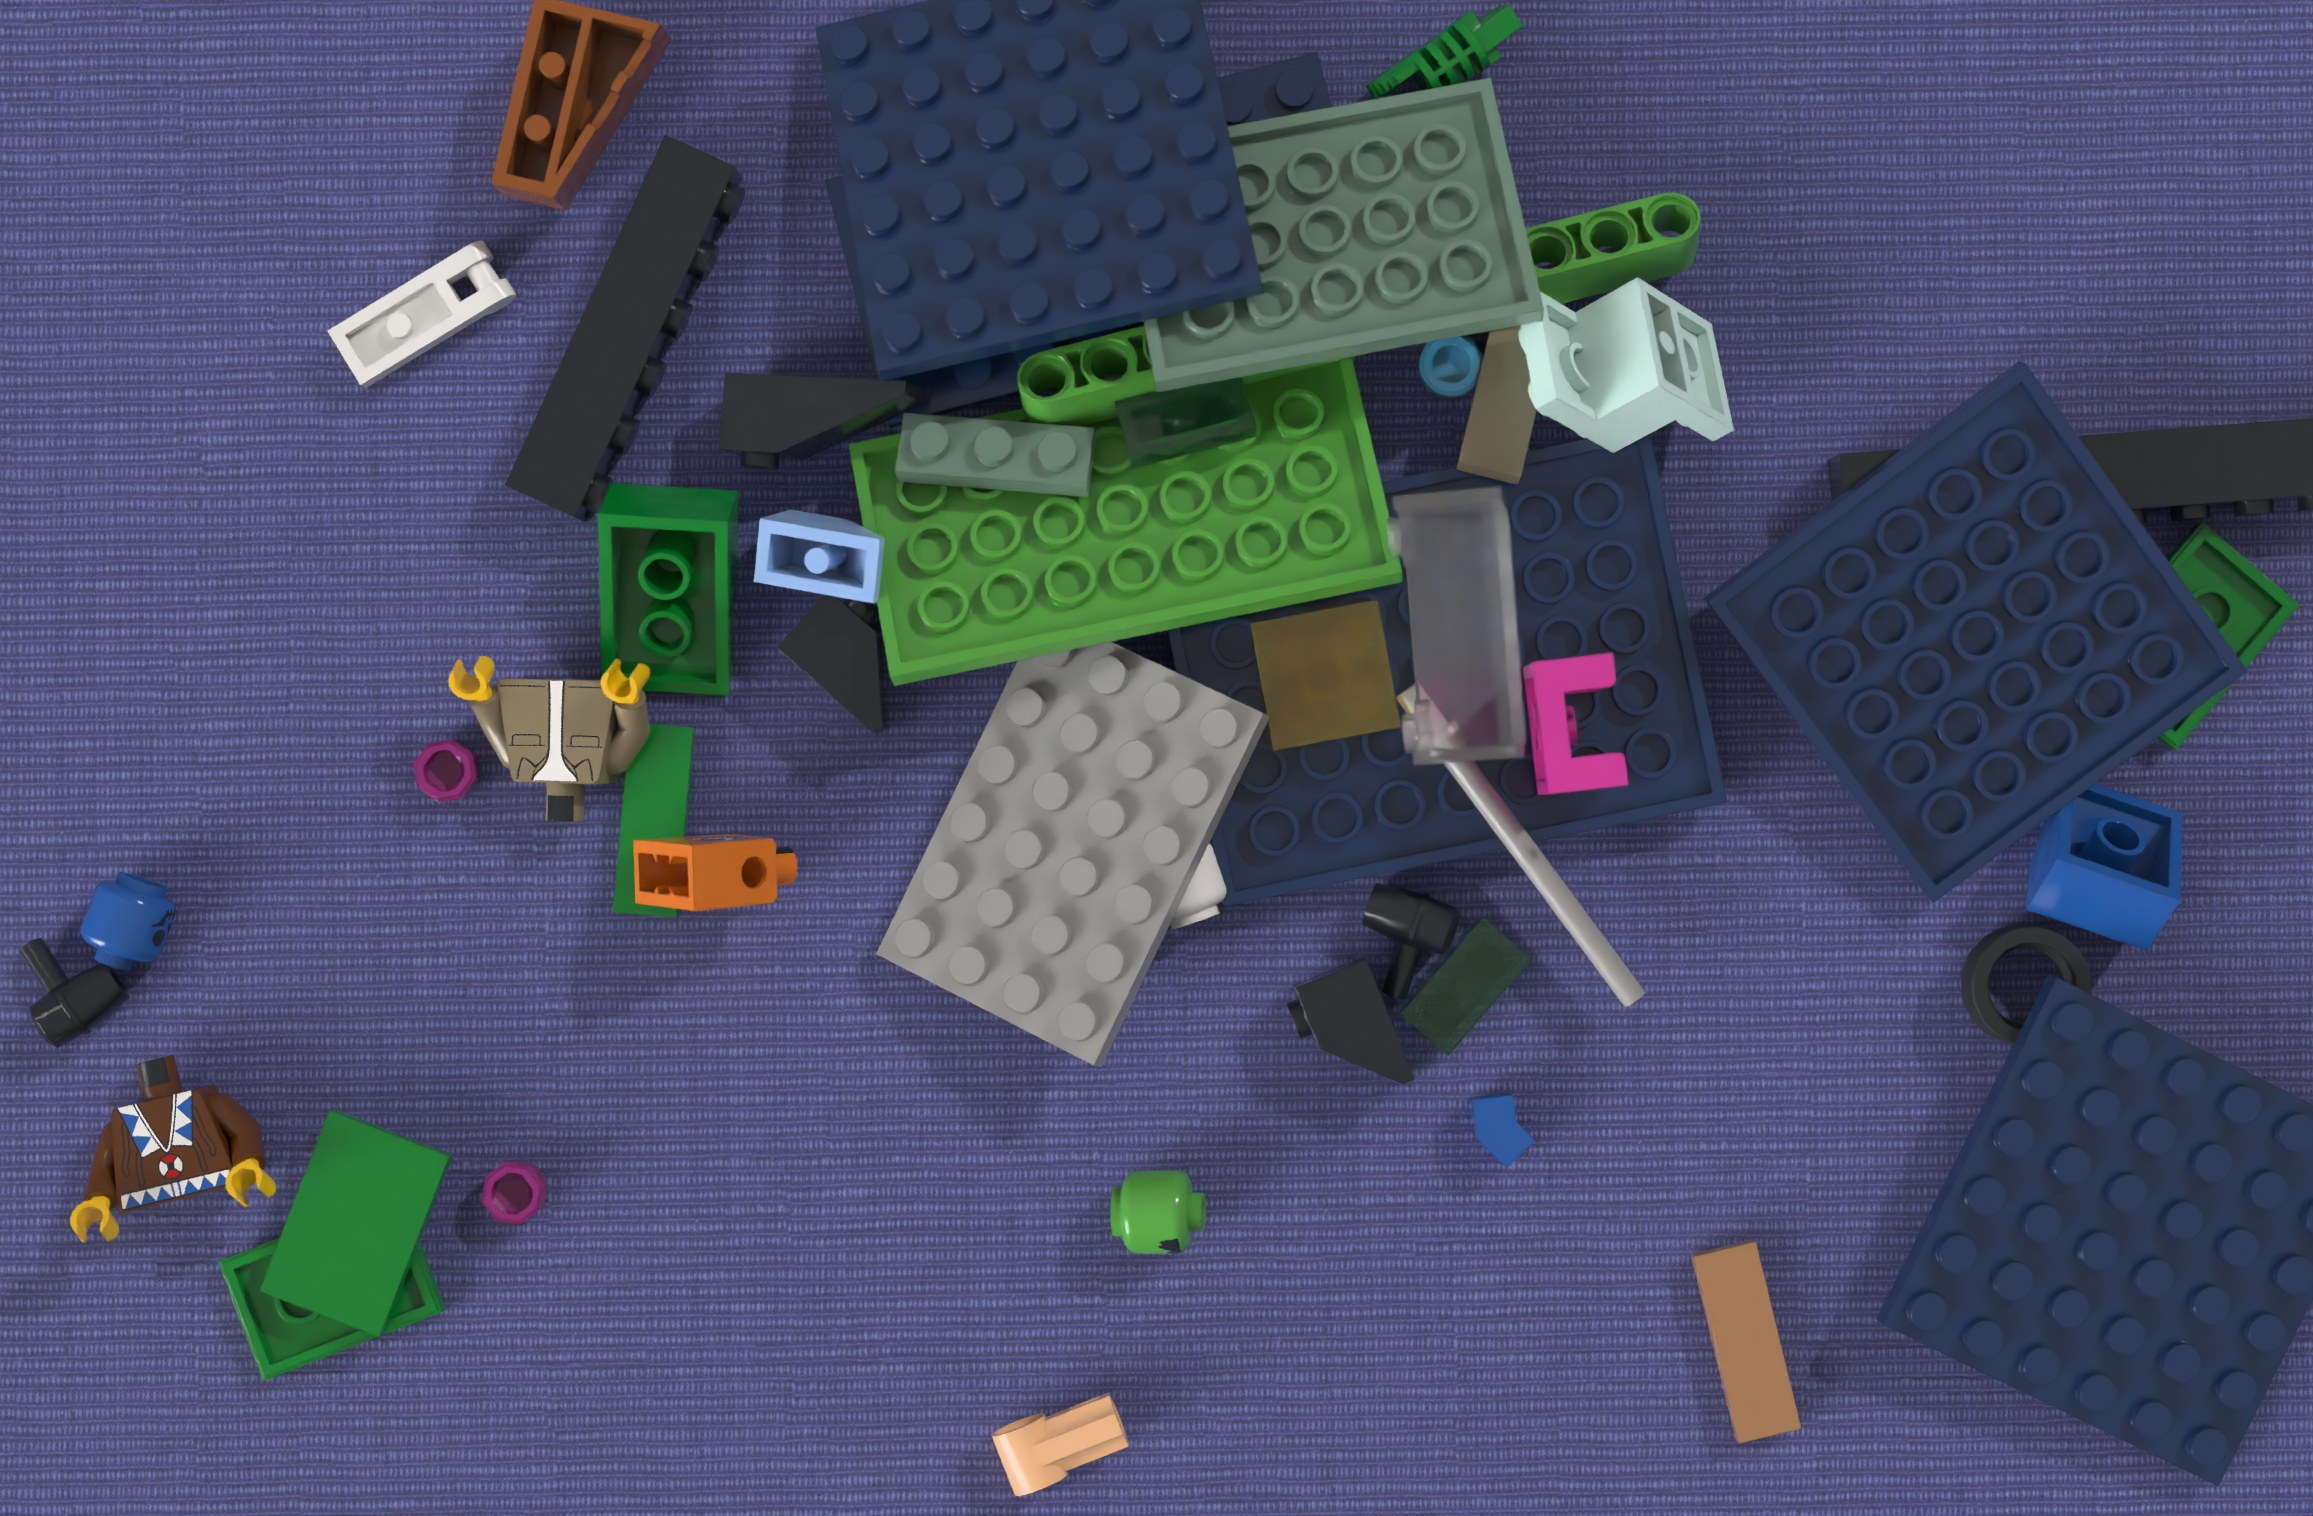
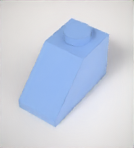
M791 509L760 518L754 582L876 603L879 600L885 538L848 519Z

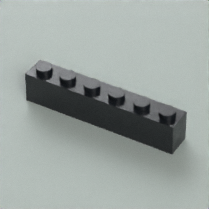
M667 135L664 136L505 486L583 522H586L590 511L599 512L609 486L613 483V478L607 476L617 453L626 455L637 435L640 421L633 417L643 395L651 398L655 394L663 378L666 363L661 361L660 358L670 337L676 340L680 338L690 319L693 305L686 301L696 279L704 282L708 278L716 262L719 247L714 245L713 242L723 221L731 224L742 205L746 190L739 186L742 176L735 166Z

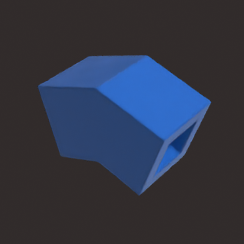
M1510 1092L1470 1097L1475 1137L1508 1168L1535 1142L1516 1120L1513 1095Z

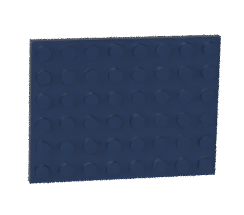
M1651 434L1615 453L1589 439L1527 451L1518 485L1456 470V466L1381 482L1402 568L1401 583L1168 630L1177 673L1270 717L1211 838L1213 851L1226 886L1227 893L1223 899L1225 906L1506 848L1442 761L1436 764L1421 744L1425 737L1396 700V697L1414 683H1417L1446 723L1451 720L1454 722L1467 740L1463 747L1534 842L1728 803ZM1613 653L1616 682L1613 686L1603 687L1595 692L1564 695L1565 706H1573L1577 727V745H1570L1571 758L1622 753L1626 762L1628 785L1537 795L1523 667L1538 661Z

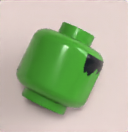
M1132 1171L1125 1177L1122 1186H1114L1112 1190L1110 1207L1112 1234L1114 1237H1122L1126 1248L1132 1253H1182L1189 1247L1193 1231H1204L1205 1195L1204 1193H1193L1192 1183L1184 1171Z

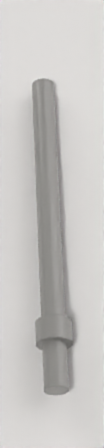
M1417 683L1401 692L1396 697V700L1425 737L1421 742L1423 747L1436 764L1441 761L1445 764L1623 1006L1627 1007L1640 999L1645 994L1644 989L1463 747L1467 740L1454 722L1451 720L1446 723Z

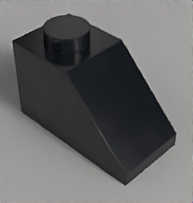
M823 595L777 648L870 731L879 734L887 725L882 638L870 626L878 616L862 601L846 598L840 600L835 596Z
M1364 957L1292 985L1298 999L1287 1003V1007L1300 1039L1312 1035L1319 1049L1401 1084L1415 1080L1373 974Z

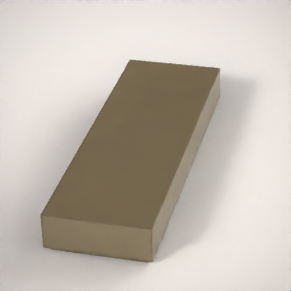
M1521 325L1489 331L1456 470L1516 485L1519 484L1537 412L1528 392V385L1531 380L1526 353L1518 337Z

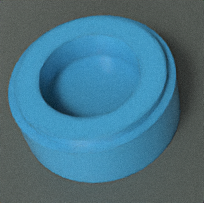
M1465 335L1428 342L1418 360L1420 380L1425 388L1436 396L1442 398L1463 396L1477 383L1483 360L1478 346Z

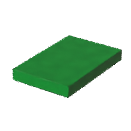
M2203 522L2197 523L2167 558L2245 668L2299 606L2294 599ZM2233 682L2156 739L2169 750H2176Z
M336 1109L329 1110L261 1285L260 1292L377 1337L384 1335L453 1154Z
M280 1237L218 1261L263 1381L377 1337L260 1292ZM421 1241L384 1334L446 1310Z

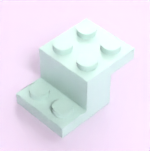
M1638 277L1577 312L1572 311L1540 291L1544 308L1543 321L1521 325L1518 337L1526 353L1531 380L1528 385L1529 396L1536 410L1542 415L1549 416L1577 432L1581 437L1595 442L1612 453L1674 420L1711 441H1715L1734 431L1713 328L1710 322Z

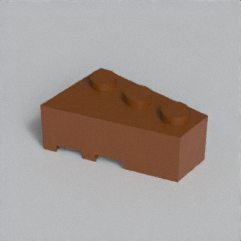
M534 0L491 184L505 197L567 211L672 41L662 24L561 0Z

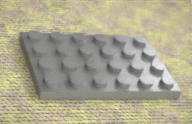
M1113 642L1017 661L876 954L1093 1066L1101 1067L1270 717Z

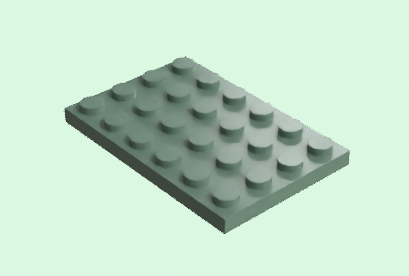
M1491 78L1228 126L1264 294L1143 322L1156 390L1161 392L1543 321V303Z

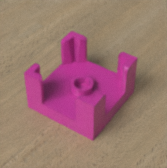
M1613 653L1538 661L1523 667L1537 795L1628 785L1626 762L1622 753L1571 758L1570 745H1577V727L1573 706H1565L1564 695L1595 692L1603 687L1613 686L1616 682Z

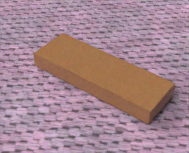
M1751 1239L1691 1254L1736 1441L1740 1444L1801 1429L1756 1242Z

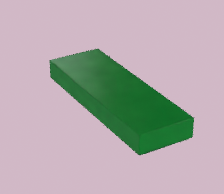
M650 723L651 733L630 768L625 771L613 912L678 918L680 909L635 904L633 840L687 837L696 728Z

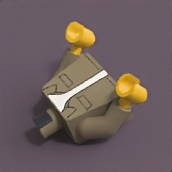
M479 656L474 666L476 677L467 673L463 662L457 660L450 673L448 682L450 689L455 695L468 700L484 734L502 765L510 769L513 781L546 783V821L574 822L584 821L585 784L617 783L620 774L630 768L650 736L647 700L645 692L641 690L649 680L651 673L649 667L645 664L639 663L631 673L630 679L621 672L620 659H615L602 676L601 681L498 679L497 687L496 685L489 684L495 671L493 660L487 656Z

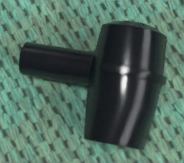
M1380 883L1375 884L1364 913L1362 925L1398 941L1382 990L1383 993L1397 999L1404 1000L1407 998L1422 950L1442 955L1452 944L1459 924L1457 908L1432 898L1431 894L1427 892L1421 894L1403 888Z
M42 938L28 942L20 950L21 955L46 992L44 997L29 1007L32 1023L41 1037L57 1048L82 1034L88 1035L91 1033L93 1027L107 1018L130 998L125 986L108 965L99 963L68 979Z

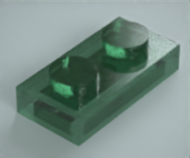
M1242 377L1161 392L1153 391L1115 401L1116 412L1132 469L1257 437L1256 424Z
M1480 917L1398 1013L1449 1056L1532 959L1485 918Z

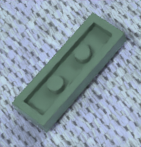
M904 413L895 473L898 482L1089 497L1096 444L1095 429L1092 427Z

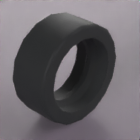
M2005 926L1984 936L1968 954L1961 973L1962 1000L1971 1020L1988 1036L2011 1045L2016 1041L2024 1023H2017L2006 1019L1995 1008L1989 995L1991 972L1994 965L2003 955L2021 948H2033L2041 951L2057 964L2063 981L2092 995L2091 972L2081 951L2064 935L2041 926Z

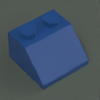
M2094 784L2044 821L2029 866L2026 910L2148 951L2181 901L2183 813Z

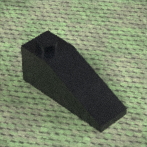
M725 373L719 450L741 456L742 467L779 470L780 459L804 460L927 403L928 390L907 381L897 380L882 381L875 379Z

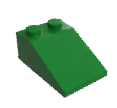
M611 483L598 512L602 676L615 659H620L621 672L628 679H630L631 673L639 663L649 667L650 677L641 689L642 691L729 696L738 566V490Z

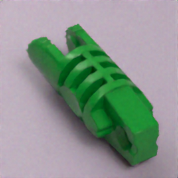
M1500 5L1479 20L1473 11H1468L1428 42L1415 49L1369 82L1365 87L1373 99L1389 94L1411 75L1422 90L1468 82L1501 58L1496 46L1520 29L1522 24L1510 5Z

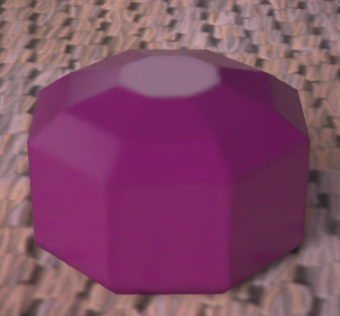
M457 740L428 743L414 762L417 788L437 802L467 798L480 780L477 754Z
M508 1160L485 1177L481 1201L496 1221L522 1224L544 1208L548 1182L534 1163Z

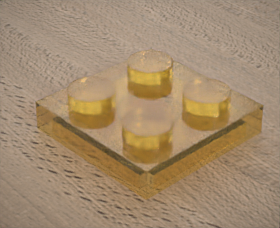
M1378 600L1250 623L1266 713L1270 717L1268 724L1273 751L1401 727Z

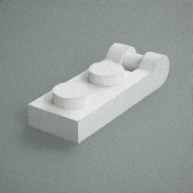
M480 240L467 245L328 330L329 335L361 386L365 388L371 386L485 315L504 308L517 297L506 278L499 279L490 262L494 258L484 241ZM468 276L477 292L461 301L451 284Z

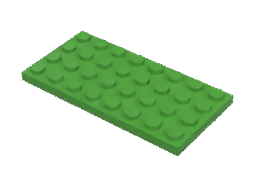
M1352 357L1081 426L1094 428L1096 434L1089 497L898 482L895 467L900 434L848 444L863 527L885 538L877 606L893 686L1402 582V568ZM1023 408L978 417V419L1028 422Z

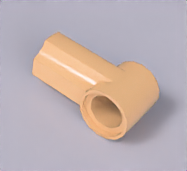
M1109 1392L1047 1417L1044 1413H1039L1022 1418L998 1429L991 1435L1015 1496L1030 1494L1046 1488L1066 1477L1068 1470L1129 1447L1123 1423Z

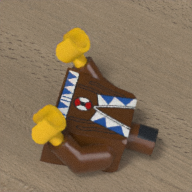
M174 1055L135 1064L144 1101L112 1110L111 1121L103 1127L90 1166L84 1202L73 1210L70 1223L77 1236L85 1243L87 1241L88 1228L96 1221L101 1220L100 1232L106 1241H110L116 1238L119 1233V1225L110 1212L116 1205L119 1214L226 1188L228 1193L242 1206L248 1207L247 1192L254 1183L257 1184L258 1189L267 1197L274 1195L277 1185L263 1171L266 1161L260 1124L230 1095L219 1093L214 1084L183 1091Z

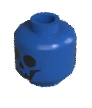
M118 872L116 880L100 882L93 892L80 929L82 938L89 945L97 948L94 959L105 965L126 971L132 970L135 961L151 962L158 959L163 951L176 915L175 904L165 897L168 888L158 882L126 872Z

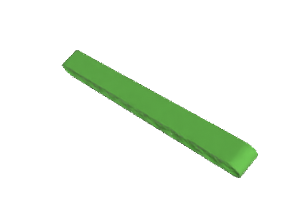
M1672 192L1525 228L1539 290L1563 304L1614 291L1637 277L1644 282H1649L1679 274L1687 270L1694 263L1697 254L1701 217L1700 210L1693 200L1686 195ZM1673 231L1679 233L1680 236L1666 237L1659 233ZM1609 246L1616 248L1619 251L1615 253H1604L1597 249L1600 247ZM1542 262H1549L1557 265V267L1552 269H1542L1536 267L1535 265ZM1140 326L1036 353L1028 357L1021 364L1017 380L1024 414L1029 423L1081 427L1355 356L1157 392L1145 327ZM1111 372L1124 374L1113 381L1100 379L1103 375ZM1047 388L1061 389L1058 394L1051 397L1038 396L1041 391Z

